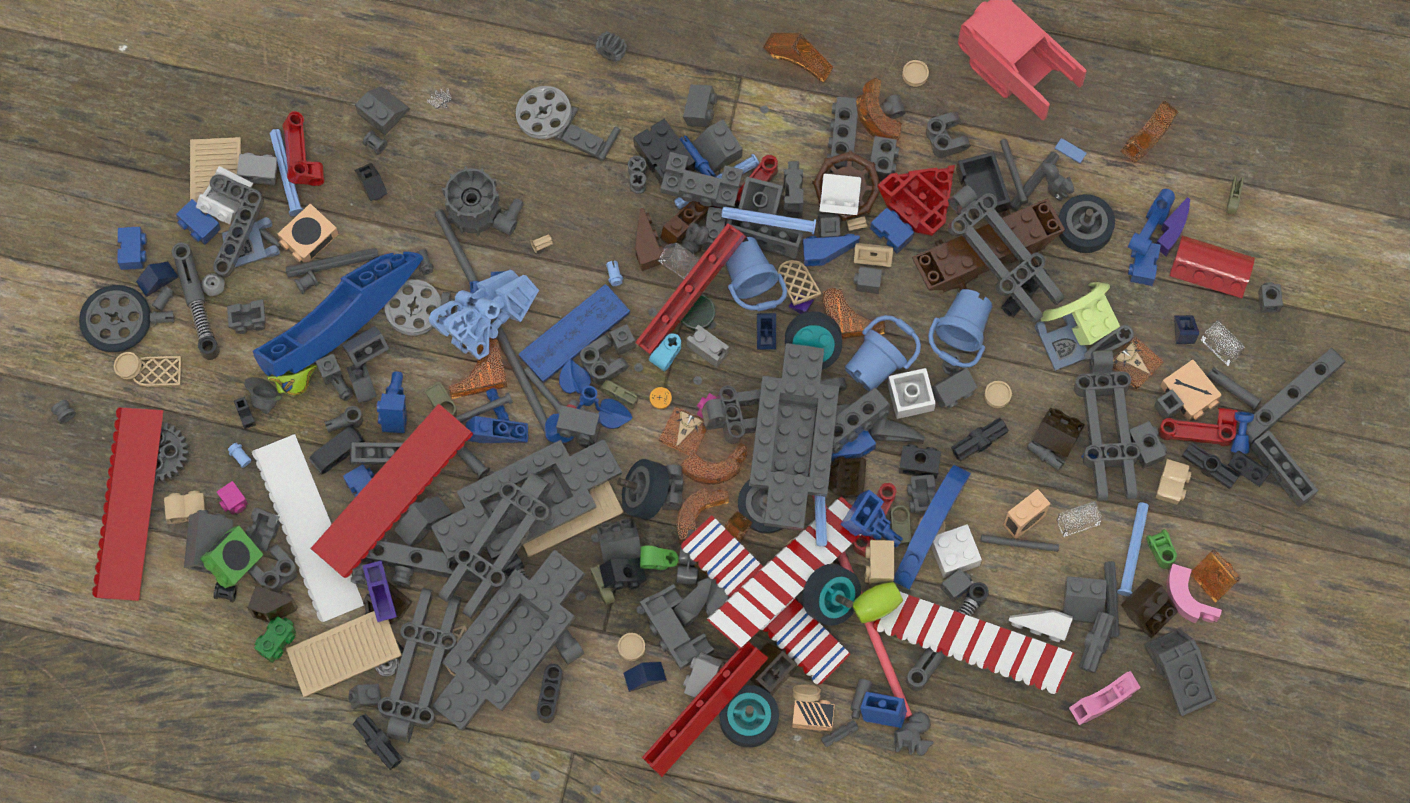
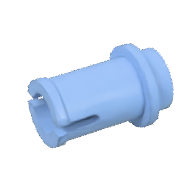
M612 261L608 262L606 267L610 277L608 279L609 283L612 286L621 285L623 276L620 275L618 262L614 261V265Z
M234 443L228 448L229 455L233 456L242 468L251 462V458L242 450L241 444Z

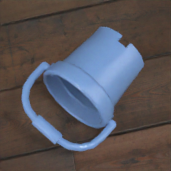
M747 237L748 241L742 242L725 263L732 281L728 288L737 304L745 309L763 311L776 308L777 305L786 299V284L781 274L768 262L756 239ZM778 280L781 284L783 292L779 300L763 302L753 306L745 304L740 300L752 298L768 291Z
M962 289L960 293H957L946 315L940 317V319H934L928 335L929 344L933 351L939 355L938 357L953 366L970 368L980 360L985 350V346L982 345L984 340L983 332L992 309V303L987 297L982 300L978 298L980 293L969 289ZM934 330L942 341L956 349L970 352L979 350L977 356L969 363H962L945 351L939 350L934 343Z
M887 315L877 317L863 330L862 333L865 335L864 342L844 368L857 383L860 382L864 385L863 388L871 391L883 383L896 369L900 370L902 367L908 369L920 353L921 343L919 337L916 335L915 330L902 319ZM883 320H890L914 338L916 350L908 362L893 344L876 331L871 330L874 325Z

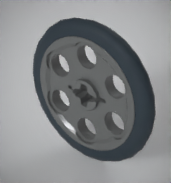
M125 285L103 287L90 295L82 306L79 317L82 335L90 345L105 352H120L130 349L138 344L147 334L151 313L149 304L140 292ZM123 298H127L130 301L125 307L119 305ZM103 300H110L109 307L102 308L100 306ZM132 313L139 314V319L133 322L129 320V316ZM118 315V318L120 320H114L113 322L111 317H116ZM100 316L101 321L98 324L91 323L92 317ZM123 329H128L130 334L123 338L120 336V332ZM105 330L111 332L110 337L107 339L101 338V333Z

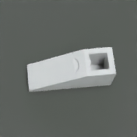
M1056 610L1012 615L1009 617L1012 626L1020 629L1023 626L1030 628L1031 633L1040 636L1044 633L1049 635V639L1060 642V640L1065 641L1073 616Z

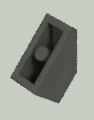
M364 363L357 368L354 365L347 367L358 403L362 401L367 402L377 397L366 364Z

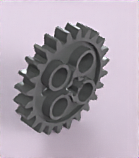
M165 423L163 427L161 426L160 437L163 438L159 442L158 452L161 453L157 457V463H161V466L156 469L155 484L158 483L159 479L165 483L166 477L173 480L172 474L174 473L179 476L177 470H184L185 468L182 463H188L187 458L184 457L189 455V452L185 450L189 448L188 444L184 443L186 438L181 436L180 430L176 431L174 425L169 429L168 423ZM169 450H176L174 455L167 456Z

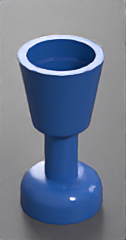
M1235 412L1234 418L1239 422V431L1235 435L1231 451L1236 453L1239 450L1247 454L1250 453L1249 436L1246 434L1247 423L1253 421L1254 414Z

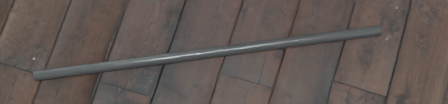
M442 209L436 211L435 216L469 284L472 281H478ZM496 318L491 319L490 324H492L496 320ZM502 326L497 329L498 335L496 338L545 433V423L548 418Z

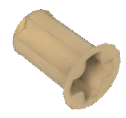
M865 215L864 217L847 220L848 230L853 231L866 228Z
M549 234L533 241L530 240L535 253L538 250L553 245Z

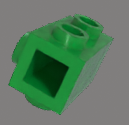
M277 617L275 620H271L263 636L260 635L255 641L256 646L254 649L271 663L275 659L278 660L284 652V647L290 644L296 636V631L293 627L294 623L286 617L284 619Z

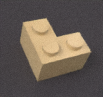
M870 540L869 547H866V558H869V565H866L865 583H868V589L882 583L894 582V541Z

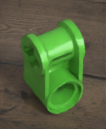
M1163 529L1161 533L1146 536L1147 544L1153 552L1159 567L1162 569L1171 568L1172 564L1175 563L1177 553L1168 532ZM1168 555L1171 557V560L1166 561L1162 556Z
M655 546L641 547V568L665 570L668 567L676 566L678 563V555L673 550Z

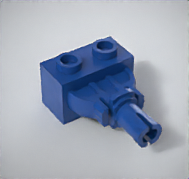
M398 371L392 373L391 383L386 387V394L382 393L381 401L377 402L378 424H381L382 432L405 433L407 410L402 387L403 374Z
M870 490L859 494L840 524L854 536L861 534L872 536L876 540L883 537L886 541H894L895 548L903 540L902 537L890 528L889 524L891 521L886 518L881 508L884 501Z

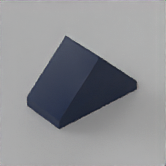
M169 262L149 264L136 280V283L144 295L148 297L177 279L178 275Z
M757 313V350L776 349V313Z
M1174 315L1176 344H1195L1199 336V329L1194 316Z
M661 662L640 663L623 673L629 692L667 681Z

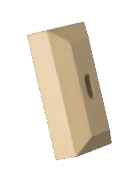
M856 243L854 263L891 267L893 247Z

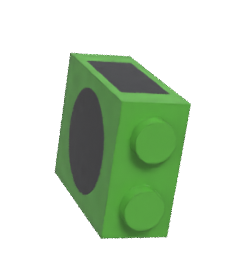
M238 525L230 528L200 559L204 563L205 568L216 577L217 582L224 588L235 585L263 556V553Z

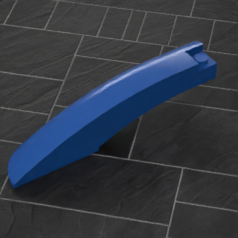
M403 252V254L395 255L394 253L385 254L341 277V282L300 322L253 350L254 357L262 371L267 376L273 374L276 377L283 375L288 370L295 374L334 350L362 328L388 303L421 263L423 256L414 252Z

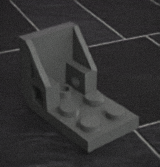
M1178 628L1144 644L1159 673L1167 679L1179 715H1186L1217 701L1200 649L1192 637Z

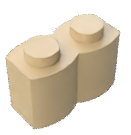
M1167 459L1155 498L1178 505L1180 500L1183 501L1187 491L1183 489L1185 482L1189 483L1192 473L1188 471L1189 465Z
M190 491L186 495L172 493L164 498L165 515L168 524L189 522V515L196 513L198 510H206L205 496L199 491Z

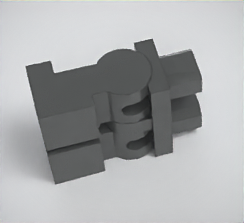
M788 161V169H784L783 187L785 188L783 216L802 218L803 169H799V161Z

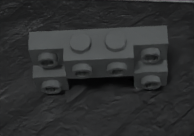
M670 152L660 193L679 197L687 202H700L704 206L735 207L743 169L725 165L722 178H716L686 170L688 156Z
M673 584L659 593L640 601V605L650 620L651 625H649L651 632L654 636L658 635L661 640L659 644L664 652L668 651L679 669L682 670L691 664L694 657H699L701 652L706 655L714 653V648L710 646L704 633L690 641L688 634L673 612V609L683 600Z

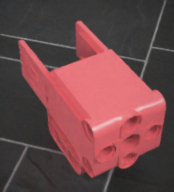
M1012 0L984 1L976 8L974 14L961 25L958 45L970 57L969 63L972 69L1002 97L1008 98L1013 93L1043 121L1047 117L1050 104L1034 86L1052 70L1060 71L1079 88L1083 85L1087 72L1086 69L1015 5Z

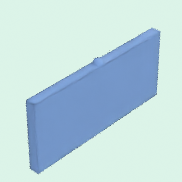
M1062 138L1055 147L1056 150L1078 163H1081L1087 154Z

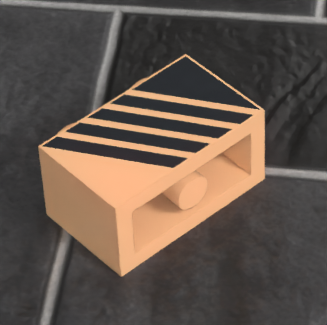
M795 700L792 728L832 732L835 704H830L831 702L826 700H819V703Z

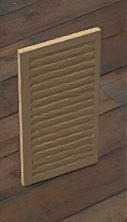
M241 137L190 140V200L193 199L197 203L200 194L203 195L210 185V179L215 175L219 166L237 175L239 154H241ZM212 216L220 224L221 230L218 233L229 231L232 222L228 224Z
M609 481L589 490L596 504L595 509L524 544L527 557L536 555L623 514L624 510L621 508Z
M374 611L286 648L304 698L402 656L389 619L377 622Z

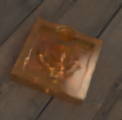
M1216 549L1212 550L1190 574L1215 603L1241 579L1233 570V566L1226 562Z

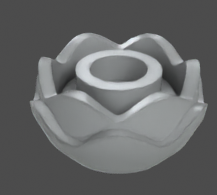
M208 274L201 282L203 292L209 296H217L224 290L225 281L218 274Z
M398 658L387 662L389 666H385L386 663L375 667L376 671L382 676L394 675L399 667Z

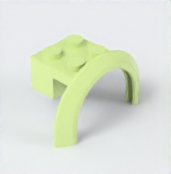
M1089 283V286L1094 287L1091 289V292L1062 307L1045 310L1041 322L1054 320L1072 313L1077 323V326L1072 328L1079 345L1093 344L1120 327L1104 294L1110 288V285L1107 283Z

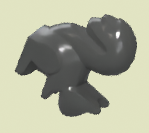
M1043 162L1041 164V169L1046 174L1048 192L1054 198L1061 201L1063 199L1062 196L1068 197V194L1074 192V185L1070 177L1064 178L1060 175L1058 168L1052 163Z
M916 712L909 717L910 722L904 723L902 728L894 731L896 752H899L903 747H908L909 755H912L915 749L919 756H923L934 743L933 741L921 740L920 734L930 729L931 722L927 714Z

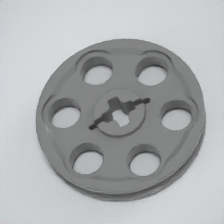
M539 86L529 90L520 98L516 107V119L519 127L525 134L536 139H548L557 136L566 129L572 116L569 99L561 90L552 86ZM548 93L555 94L552 100L545 99ZM534 97L537 101L534 104H528V99ZM559 105L567 106L566 110L562 112L557 111V107ZM541 111H547V114H541ZM525 113L531 115L528 120H522L521 116ZM553 121L561 122L558 127H551ZM536 125H541L542 130L539 132H534L533 127Z
M407 280L385 305L387 320L396 331L410 336L424 334L434 328L429 322L430 315L427 314V309L430 307H435L436 309L440 307L441 298L437 290L429 283L421 280ZM411 287L413 292L410 295H405L403 289ZM429 290L432 295L426 299L421 296V293ZM393 300H398L400 302V306L398 308H392L390 307V302ZM416 302L417 308L411 313L410 307ZM398 317H404L406 322L403 325H398L395 323V320ZM415 321H423L424 326L419 329L415 328Z

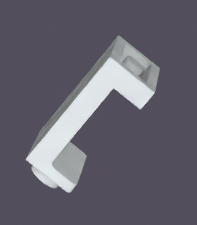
M220 166L216 170L215 175H223L252 188V182ZM217 181L215 188H222L224 181ZM209 185L203 195L200 194L196 208L216 217L220 221L230 224L238 211L240 203L217 194ZM235 188L232 192L233 196L240 195L241 188Z

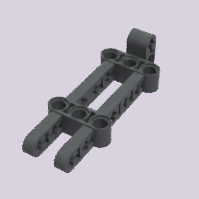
M965 185L948 199V203L958 215L949 223V233L955 237L962 235L999 280L996 283L997 293L1002 296L1010 294L1029 319L1036 323L1043 315L1022 289V284L1032 277L1055 305L1064 300L1062 292L1042 269L1045 265L1044 256L1039 253L1032 255L994 209L997 206V199L993 194H985L975 201L977 199L976 193L970 186ZM983 199H988L991 202L990 208L984 206ZM972 210L976 213L977 217L975 220L969 217V211ZM983 217L1020 262L1010 272L972 227ZM955 222L961 224L962 231L955 230ZM1032 258H1035V259L1038 260V262H1039L1038 267L1032 266V264H1031V259H1032ZM1017 270L1023 271V279L1017 277ZM1003 282L1009 283V291H1005L1002 288Z
M1112 350L1092 351L1089 360L1090 373L1080 374L1076 378L1074 385L1076 395L1084 397L1090 446L1084 452L1083 463L1088 468L1093 469L1097 501L1108 500L1105 467L1117 466L1122 468L1126 499L1137 498L1134 464L1139 459L1141 449L1138 444L1132 443L1130 440L1125 393L1129 389L1131 376L1124 371L1112 372ZM1117 381H1123L1126 385H1120ZM1104 382L1107 386H1100L1098 383ZM1080 383H1084V384H1086L1088 387L1083 388V387H1081L1079 384H1080ZM1112 395L1118 443L1102 444L1096 396ZM1107 452H1108V453H1113V454H1115L1116 457H1115V458L1109 457V456L1107 455ZM1126 452H1133L1135 456H1129ZM1094 454L1097 458L1091 459L1088 455Z
M845 378L820 381V384L839 386V392L847 389ZM723 386L717 398L707 401L702 408L705 428L707 430L723 428L724 437L730 444H737L744 434L754 433L756 431L757 417L743 419L740 407L759 404L761 389L736 392L732 386ZM723 394L728 395L730 399H725ZM850 404L838 405L836 416L849 407ZM727 412L733 413L735 417H729ZM731 430L737 431L739 435H733Z
M535 473L529 475L521 488L510 481L503 482L499 487V493L503 497L470 548L462 547L456 551L455 559L459 564L440 591L438 597L448 602L468 572L471 571L483 579L463 610V614L470 619L473 618L493 587L501 588L506 583L508 576L504 571L537 521L545 522L550 519L552 511L540 499L543 500L547 496L552 485ZM508 486H512L514 489L513 494L510 496L505 495V489ZM523 497H529L530 503L526 507L521 505ZM515 505L527 513V515L495 563L492 564L480 556V554L512 506ZM544 507L546 514L544 517L539 518L537 511L539 508ZM468 551L470 558L468 561L463 562L461 555L463 552ZM484 562L486 569L484 572L479 573L477 566L479 563ZM500 573L502 580L500 583L495 584L493 577L495 574Z
M423 588L413 621L405 623L401 627L400 632L406 644L390 697H384L378 703L380 714L384 718L390 719L387 728L388 737L407 743L410 742L414 726L428 729L435 724V715L430 707L443 666L442 661L445 659L446 654H449L457 644L452 632L460 609L461 597L452 596L448 602L441 629L424 626L433 597V590ZM410 629L415 630V634L412 637L405 636L406 631ZM428 634L434 635V639L430 642L424 641L425 636ZM447 639L453 640V644L449 647L443 645V642ZM419 646L434 650L417 705L402 701L417 647ZM386 704L393 705L392 710L389 712L383 711V707ZM405 709L412 710L411 715L408 717L402 716V712ZM430 714L431 718L429 721L423 722L421 721L422 715Z

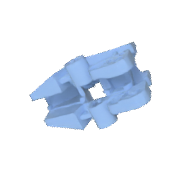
M508 270L478 282L479 290L475 293L461 290L456 294L455 301H449L433 310L430 314L429 322L441 334L445 336L450 334L452 336L451 343L465 354L470 352L477 359H481L489 354V337L496 338L498 335L497 329L509 318L521 322L539 292V289L526 275L519 277L514 271ZM456 305L458 308L457 312L451 314V308ZM496 318V320L492 324H490L491 319ZM482 344L484 349L481 354H478L476 348Z

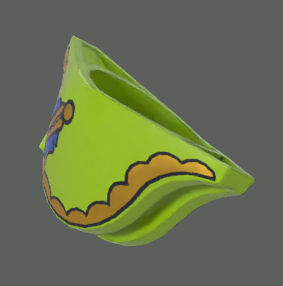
M317 365L307 366L295 374L287 371L278 377L270 375L267 376V379L276 383L278 393L285 392L289 395L297 396L307 390L310 376L317 368Z

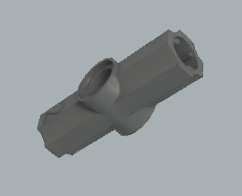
M1098 612L1092 631L1086 636L1085 651L1079 668L1096 673L1102 654L1107 651L1109 646V635L1115 621L1114 616Z

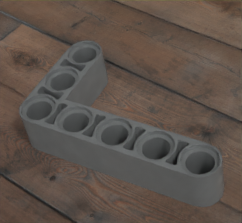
M217 174L210 179V186L214 192L240 203L213 265L214 271L219 276L225 278L230 276L235 268L262 208L264 199L256 189ZM223 180V187L215 188L216 182ZM241 188L240 195L233 196V190ZM258 195V201L250 203L251 196ZM245 212L251 213V217L248 220H242V215ZM242 229L243 235L239 238L234 237L235 231ZM234 246V254L227 255L228 247ZM223 263L227 264V270L219 272V266Z

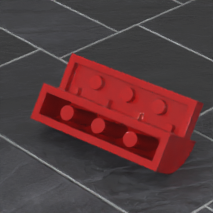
M1182 235L1169 276L1243 298L1255 258Z

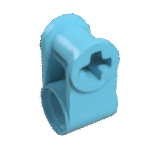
M676 334L667 335L653 351L649 361L665 372L681 350L680 337ZM674 342H676V346H669V343L673 344Z

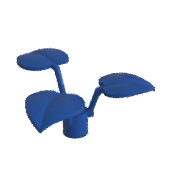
M572 359L567 361L561 370L559 384L562 390L568 394L574 392L581 394L579 397L580 403L576 409H580L583 405L591 406L595 403L596 409L600 411L598 413L600 414V423L609 429L618 428L632 419L628 409L614 399H604L599 406V399L596 398L597 390L593 386H589L591 378L588 372L577 365ZM559 414L551 415L545 423L546 439L552 443L559 440L562 443L571 441L574 438L573 436L566 438L557 433L556 426Z

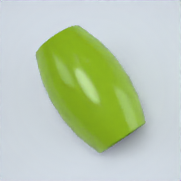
M887 582L863 592L853 602L852 607L860 622L868 623L890 614L903 602V598L895 583Z

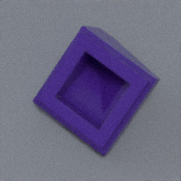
M814 299L795 306L791 302L789 308L800 314L808 312Z

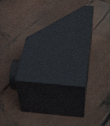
M372 163L354 170L370 201L379 200L388 194L380 174Z

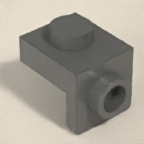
M379 684L356 685L350 689L348 700L351 703V708L357 709L360 706L378 705L381 700Z

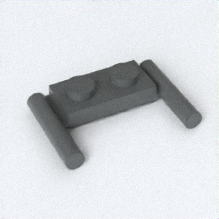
M572 106V116L568 126L554 138L596 157L600 161H604L621 130L618 127H614L607 141L604 142V139L571 124L578 111L576 107Z

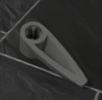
M1123 325L1112 331L1084 354L1085 358L1090 359L1092 351L1113 350L1123 344L1130 343L1134 334L1132 328ZM1124 330V332H1129V338H1121V331Z
M887 418L879 419L870 429V435L873 440L924 442V436L914 429L901 423L889 421Z
M710 577L706 578L673 609V612L685 627L698 618V614L703 608L710 591Z

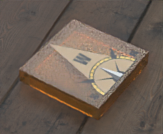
M1136 336L1113 358V368L1117 372H1127L1131 376L1130 384L1136 389L1163 364V361Z
M675 406L659 438V442L694 457L707 431L704 419Z

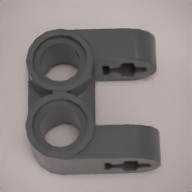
M950 112L933 117L928 121L926 136L931 142L934 155L944 158L965 151L971 146L967 136L951 139L946 129L957 126L961 122L958 112ZM936 127L940 131H933L931 128ZM942 143L945 144L947 147L941 148L938 146V144Z
M604 335L584 347L580 353L582 366L591 375L593 382L598 385H602L605 380H612L629 367L623 357L608 365L600 356V354L613 345L608 335ZM588 355L595 357L591 361L585 359ZM598 370L605 371V374L599 376L596 374V372Z
M666 465L669 486L662 510L682 511V467L679 465Z
M275 544L269 549V552L278 561L276 566L271 571L263 573L254 564L247 572L261 587L262 585L267 586L270 580H276L274 585L268 587L272 588L274 592L279 593L287 582L295 580L298 571L290 557ZM285 567H291L288 573H282Z

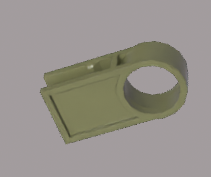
M1235 176L1232 181L1226 209L1227 214L1236 215L1244 177L1237 181V176Z
M605 380L600 388L605 395L631 409H634L635 402H638L637 395L611 381Z
M440 381L424 390L434 408L438 404L441 406L446 404L452 405L454 411L451 415L456 416L457 409L455 403Z
M898 505L891 511V529L903 538L899 545H909L911 541L910 512L907 507ZM896 510H903L907 514V519L902 522L896 521L893 518V513Z
M598 564L596 567L590 568V571L605 605L615 602L611 589L604 588L600 565Z

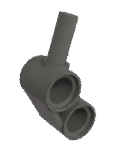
M688 530L687 538H688L695 530ZM680 548V566H678L677 583L696 585L699 561H693L690 558V553H685L682 548Z

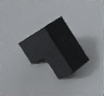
M242 397L234 400L244 429L255 426L256 424L246 398Z

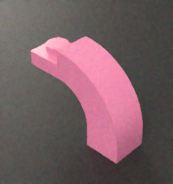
M1172 564L1167 578V593L1178 613L1193 623H1196L1199 617H1202V620L1206 622H1217L1222 610L1197 602L1189 592L1188 582L1192 569Z
M1129 671L1102 690L1082 698L1069 709L1078 724L1081 725L1118 706L1141 687L1132 672Z

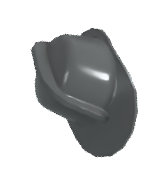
M251 377L247 378L244 382L245 387L250 392L252 406L260 409L265 414H268L275 407L277 401L282 399V395L278 393L272 384L264 379Z

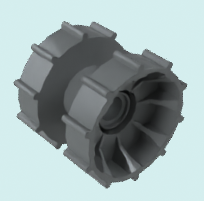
M465 166V169L458 171L454 175L450 174L446 187L442 188L443 195L446 198L445 207L449 213V223H453L460 229L461 234L464 232L477 233L479 236L480 232L486 231L490 227L493 228L495 218L499 213H502L501 207L498 204L500 201L499 194L496 191V179H492L484 172L483 168L481 170L467 169V166ZM470 199L477 200L475 203H468Z

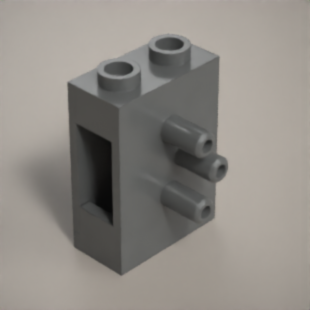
M198 510L196 513L189 515L184 568L212 574L211 571L205 568L200 558L232 528L233 519H228L223 514L212 515L206 510Z

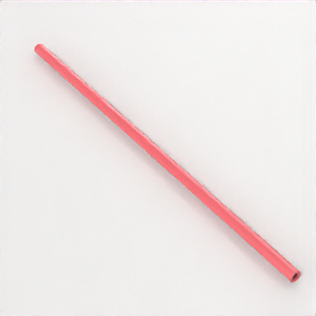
M844 551L837 557L840 566L853 572L847 554ZM874 621L864 623L894 697L904 698L907 709L905 719L912 716V713L879 632L873 627Z

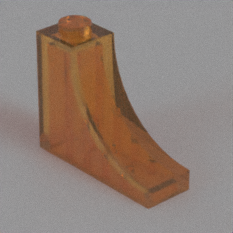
M771 33L763 46L774 59L793 63L812 74L820 82H825L833 69V66L801 33Z
M829 288L823 291L824 314L829 315L837 322L841 329L842 339L865 336L862 332L873 320L864 318L854 312L846 303L842 289ZM885 321L878 322L871 330L879 334H885Z
M489 338V354L478 359L475 368L464 380L449 386L451 399L484 393L491 388L498 390L508 387L497 339ZM482 344L479 345V354L484 349Z

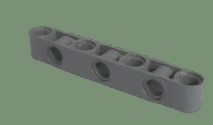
M1333 348L1324 353L1254 414L1253 421L1247 423L1246 434L1249 436V443L1252 444L1334 374L1346 361ZM1315 369L1321 370L1323 375L1317 374ZM1287 393H1293L1296 398H1290ZM1260 417H1266L1268 422L1261 421Z
M377 541L376 546L372 550H368V555L361 560L369 563L382 560L384 566L394 568L395 566H403L415 572L450 578L454 572L450 567L453 564H459L455 558L448 561L442 552L385 541ZM378 549L384 550V553L380 556L374 555ZM417 556L422 557L421 562H419V563H413V562H412V560H413L414 557H417ZM461 556L463 562L469 560V558ZM484 562L479 563L477 566L479 573H482L484 570ZM469 571L463 581L480 583L481 578Z

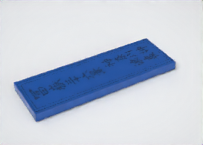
M605 284L518 355L544 383L562 369L568 360H573L578 356L584 347L599 339L629 315L630 310Z

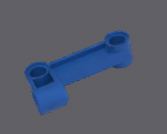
M1162 189L1146 215L1147 223L1140 234L1134 233L1128 248L1143 256L1146 255L1152 243V240H1150L1151 235L1158 224L1163 225L1170 213L1171 206L1175 200V194L1172 190Z

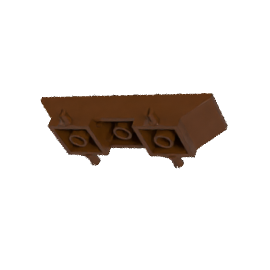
M1048 198L1012 214L1009 210L1002 213L1004 222L1031 255L1045 249L1047 244L1065 231ZM989 224L975 229L1002 264L1018 261ZM963 236L943 243L942 239L935 242L936 247L912 257L929 291L943 290V292H947L951 289L959 288L960 291L967 289L966 284L977 279L978 275L990 270ZM1032 258L1031 264L1034 267L1038 265V263L1036 262L1035 258Z

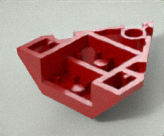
M955 165L942 169L936 167L908 171L905 174L892 173L880 182L877 187L887 208L895 211L904 223L912 227L914 232L933 236L946 223L948 199L950 198Z

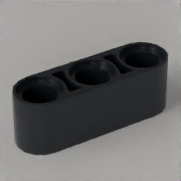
M349 426L315 451L309 460L321 475L325 474L350 456V444L352 442L365 443V439L354 426Z
M549 664L545 668L537 706L538 718L543 723L552 722L556 716L563 680L562 669L557 664ZM551 671L559 672L556 678L548 676ZM547 690L555 691L553 697H546L544 694ZM543 709H550L552 711L547 717L541 715Z

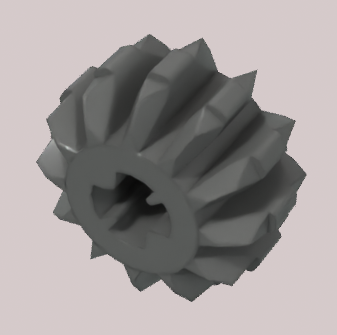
M606 31L598 37L595 49L603 58L616 62L624 57L627 45L619 36Z

